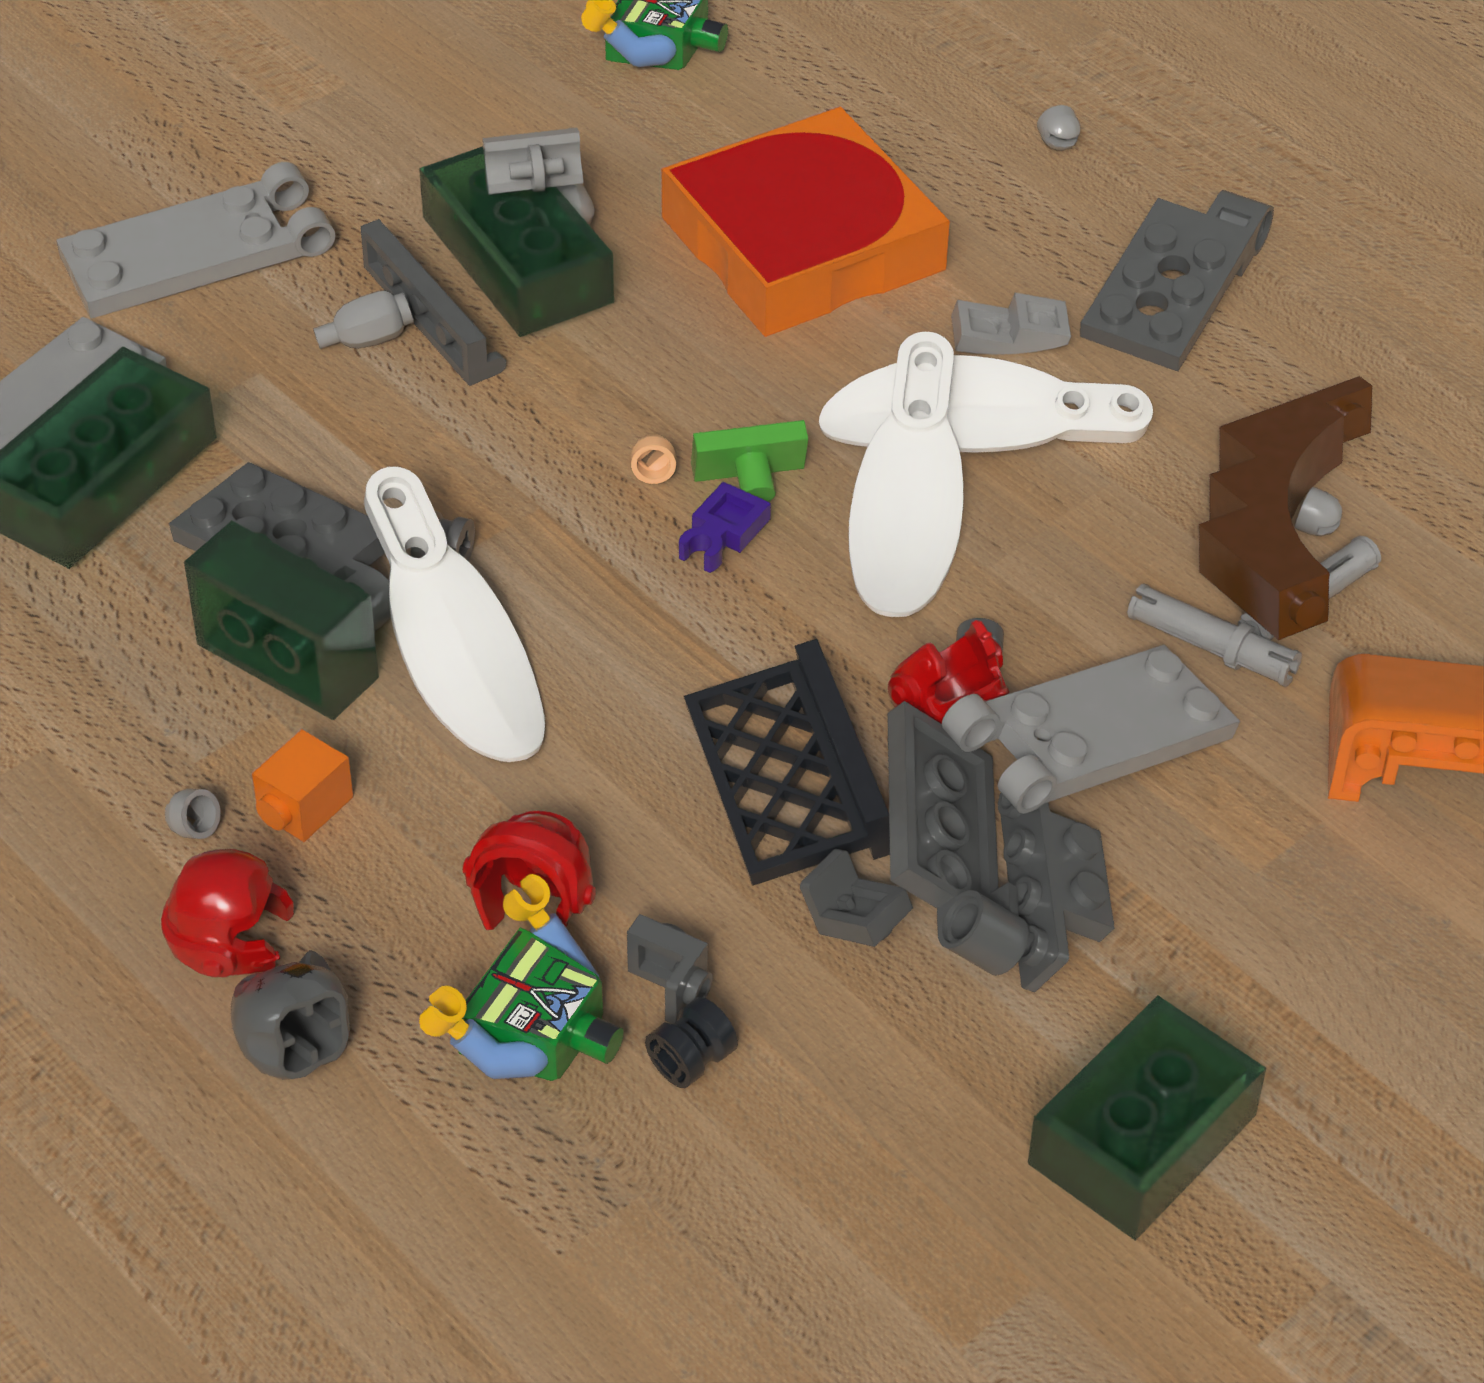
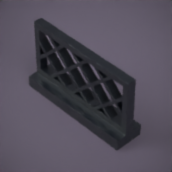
M818 639L795 645L796 660L684 696L687 710L752 886L818 865L834 849L844 850L852 854L869 848L873 860L890 855L889 812ZM789 683L793 684L795 692L785 708L762 701L768 690ZM725 704L738 708L728 726L706 720L703 715V711ZM801 707L803 709L804 714L799 713ZM752 714L776 721L764 739L741 731ZM789 726L813 734L802 751L778 744ZM712 738L718 739L715 745ZM732 744L755 752L744 770L721 763ZM818 751L820 752L822 758L816 756ZM769 757L793 765L782 783L758 776ZM806 770L830 777L820 796L795 788ZM729 782L735 783L732 789L730 788ZM748 789L773 796L761 815L737 807ZM836 795L840 803L833 801ZM786 801L810 809L799 829L775 821ZM824 814L848 822L851 830L829 839L813 834ZM745 826L752 829L749 834H747ZM765 834L790 842L783 854L761 861L757 860L754 851Z

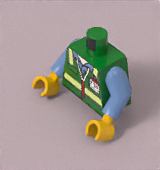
M588 0L586 9L581 16L582 24L587 30L598 32L602 29L605 32L603 38L605 39L606 60L632 64L635 67L650 66L680 70L686 67L698 47L722 52L728 37V25L726 23L708 19V0H618L616 4L613 0Z
M527 875L520 881L523 892L529 896L531 904L526 903L515 889H512L504 897L503 909L506 915L513 920H528L532 928L529 931L521 927L517 930L466 1000L457 989L451 986H441L429 996V1001L433 1006H429L420 1014L419 1024L425 1034L433 1037H440L449 1033L451 1035L450 1044L458 1050L459 1054L465 1056L492 1079L535 1076L553 1081L563 1076L579 1052L603 1063H610L619 1051L624 1030L602 1019L603 992L599 974L557 914L552 913L548 915L544 910L550 898L549 886L545 880L538 875Z

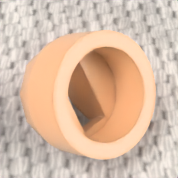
M647 434L638 439L631 452V468L634 475L639 480L649 484H658L668 480L676 469V453L669 440L659 434ZM652 450H656L646 463L642 461Z

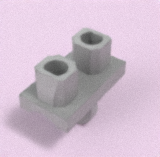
M578 128L482 138L489 194L533 189V192L545 191L547 187L584 183Z

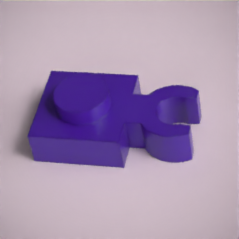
M722 482L692 514V528L685 531L679 539V559L686 561L693 552L705 551L704 571L708 573L715 571L722 563L723 549L725 547L741 553L771 519V503Z

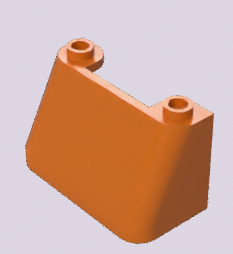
M1370 654L1354 655L1338 663L1333 673L1329 692L1328 799L1359 802L1362 786L1371 779L1382 776V784L1394 785L1399 765L1484 774V666Z

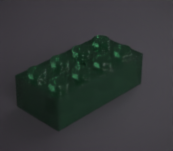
M483 146L419 168L424 220L519 337L614 303L613 252L556 186L547 187L545 191L533 192V189L489 194Z
M122 346L0 450V534L70 569L217 438L210 388Z

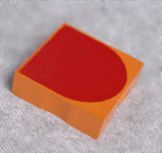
M841 106L661 168L662 218L695 257L709 266L718 275L727 290V294L764 337L829 314L838 307L853 300L870 295L883 294L946 270L949 219Z

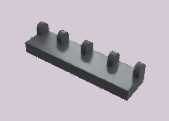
M380 219L360 226L364 268L384 291L390 292L392 295L404 293L415 326L461 378L471 386L500 374L506 367V360L496 351L487 354L486 337Z

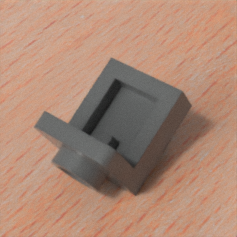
M834 849L800 883V890L820 935L875 947L880 941L888 937L893 928L913 909L905 889L858 878L849 853L844 850Z
M639 914L627 931L628 972L665 988V1021L673 1024L678 1020L679 1011L697 997L707 998L713 981V974L708 972V943L686 934L675 925L669 923L662 924Z

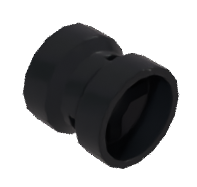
M703 997L695 998L682 1008L675 1023H663L648 1034L645 1039L647 1053L660 1074L673 1085L684 1089L704 1075L705 1065L708 1062H720L736 1050L738 1045L737 1035L730 1020L717 1005Z

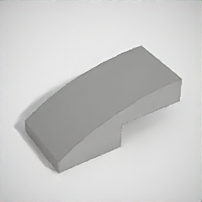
M1014 293L1009 308L957 300L951 314L955 351L993 355L1031 353L1068 345L1071 338L1066 302L1061 300Z

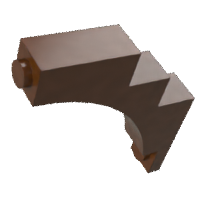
M1360 376L1220 426V471L1210 474V520L1199 524V573L1277 640L1328 621L1330 572L1311 555L1302 543L1292 524V518L1298 505L1309 490L1326 474L1342 464L1343 443L1371 433L1372 385Z

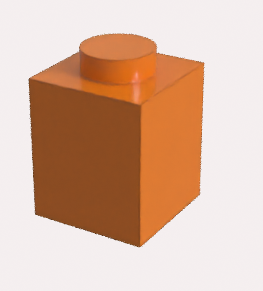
M303 729L252 773L256 810L261 819L271 828L279 831L283 829L303 842L309 839L353 798L349 757Z

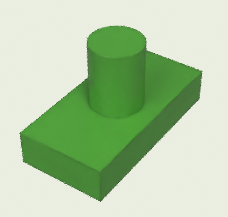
M800 420L693 433L691 467L694 482L737 477L741 490L765 501H771L775 497L771 473L804 469L808 446L805 421Z

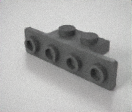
M1000 793L998 811L1001 816L1004 841L1003 854L1007 865L1008 882L1017 887L1019 917L1026 921L1029 928L1028 943L1022 957L1018 961L1021 987L1028 991L1036 992L1069 960L1066 930L1101 942L1115 929L1101 832L1086 824L1050 812L1049 802L1044 803L1032 812L1019 813L1004 795Z

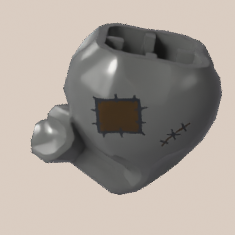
M309 950L299 962L284 964L262 973L249 975L236 985L231 1000V1023L237 1043L245 1058L261 1073L282 1080L306 1077L320 1065H326L337 1060L346 1048L350 1033L348 995L343 984L335 973L331 971L325 959L312 950Z

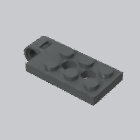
M1226 190L1220 191L1206 214L1157 198L1081 321L1080 337L1179 372L1235 275L1242 277L1252 258L1261 251L1272 225L1274 207ZM1167 270H1178L1185 275L1179 276L1176 279H1169L1161 275V273ZM1145 306H1157L1164 311L1151 316L1143 314L1139 309Z
M250 462L232 473L226 480L200 500L193 503L191 507L169 523L173 541L296 599L300 617L325 628L337 642L346 647H358L391 619L389 580L376 569L369 567L385 553L369 517Z
M904 701L887 713L890 881L937 908L938 939L943 947L991 975H1002L1012 969L1022 957L1029 939V928L1026 921L1019 917L1017 887L1009 882L1000 888L998 885L993 756L980 748L971 752L963 751L943 730L942 724Z

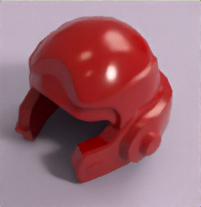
M979 620L973 621L962 638L941 652H938L933 643H926L901 662L891 674V679L888 682V694L894 707L905 701L942 724V720L949 708L967 695L977 694L984 701H988L1009 694V689L1000 672L1003 666L1001 647L992 638V633L988 632L983 622Z
M528 811L520 815H513L508 821L490 825L480 835L471 855L467 856L463 863L462 870L466 878V886L471 888L477 912L486 930H493L504 918V895L501 889L502 875H505L511 884L521 888L520 881L530 874L538 875L545 880L549 886L550 895L561 898L556 914L565 927H567L573 914H582L586 906L593 903L596 895V888L593 886L592 870L590 868L589 848L582 833L572 821L552 812Z
M235 849L207 851L188 859L172 887L161 918L163 936L176 959L194 971L210 977L253 974L276 967V960H280L279 952L274 951V948L265 939L244 941L235 937L239 932L252 928L259 921L263 909L285 921H289L294 915L292 898L286 889L272 882L273 879L269 875V869L264 860L248 852Z

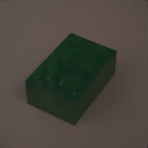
M232 520L184 561L197 645L331 720L336 719L379 678L371 596L357 584L343 581L319 568L312 560L306 557H299L273 543L264 534L254 533Z
M1157 995L1034 1116L1028 1165L1136 1241L1256 1116L1266 1067Z

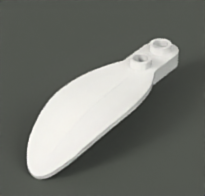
M933 332L915 333L906 338L899 348L892 408L890 414L877 429L867 447L858 472L850 510L849 556L855 588L862 601L873 612L888 617L910 616L920 611L932 601L950 570L960 537L963 512L962 462L956 437L947 419L954 352L947 339ZM922 363H929L934 368L929 371H922L917 366ZM915 411H923L929 416L923 419H916L910 414Z
M954 355L947 419L956 437L960 452L980 453L1025 449L1048 443L1056 438L1066 441L1131 443L1137 441L1145 434L1152 419L1153 407L1150 399L1143 391L1134 386L1064 382L1043 371L1010 361L979 356ZM897 363L863 375L838 391L824 405L820 414L819 425L823 434L838 442L868 447L875 432L890 414ZM922 363L917 368L922 371H929L934 366L929 363ZM1064 403H1073L1079 409H1070ZM1118 405L1128 407L1132 412L1124 411ZM915 411L910 414L916 419H923L929 416L923 411Z
M386 467L378 470L370 477L366 485L364 506L390 564L389 607L392 625L402 658L416 689L437 719L457 739L475 752L503 762H516L532 757L539 751L543 742L545 716L530 662L509 616L481 574L463 556L447 545L445 532L420 479L413 472L401 467ZM388 498H396L402 502L403 506L390 508L383 501ZM411 547H418L426 555L414 558L408 555L406 550Z

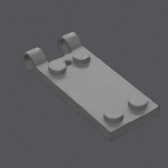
M279 162L270 166L264 172L261 181L244 186H235L223 192L95 229L82 230L74 235L56 239L59 256L90 319L301 256H319L328 251L333 245L335 231L325 213L316 207H307L297 211L291 216L287 226H280L272 211H290L299 207L306 200L309 187L296 165L290 162ZM294 181L288 189L276 192L277 188L283 183ZM320 227L313 235L302 237L309 229Z
M82 317L0 381V514L7 508L10 501L168 374L166 358Z
M1165 645L992 700L984 701L977 694L967 695L949 708L942 720V728L965 752L977 750L987 742L999 739L1017 760L1001 775L998 782V790L1019 813H1029L1044 803L1233 738L1240 720L1182 663L1179 657L1173 654Z

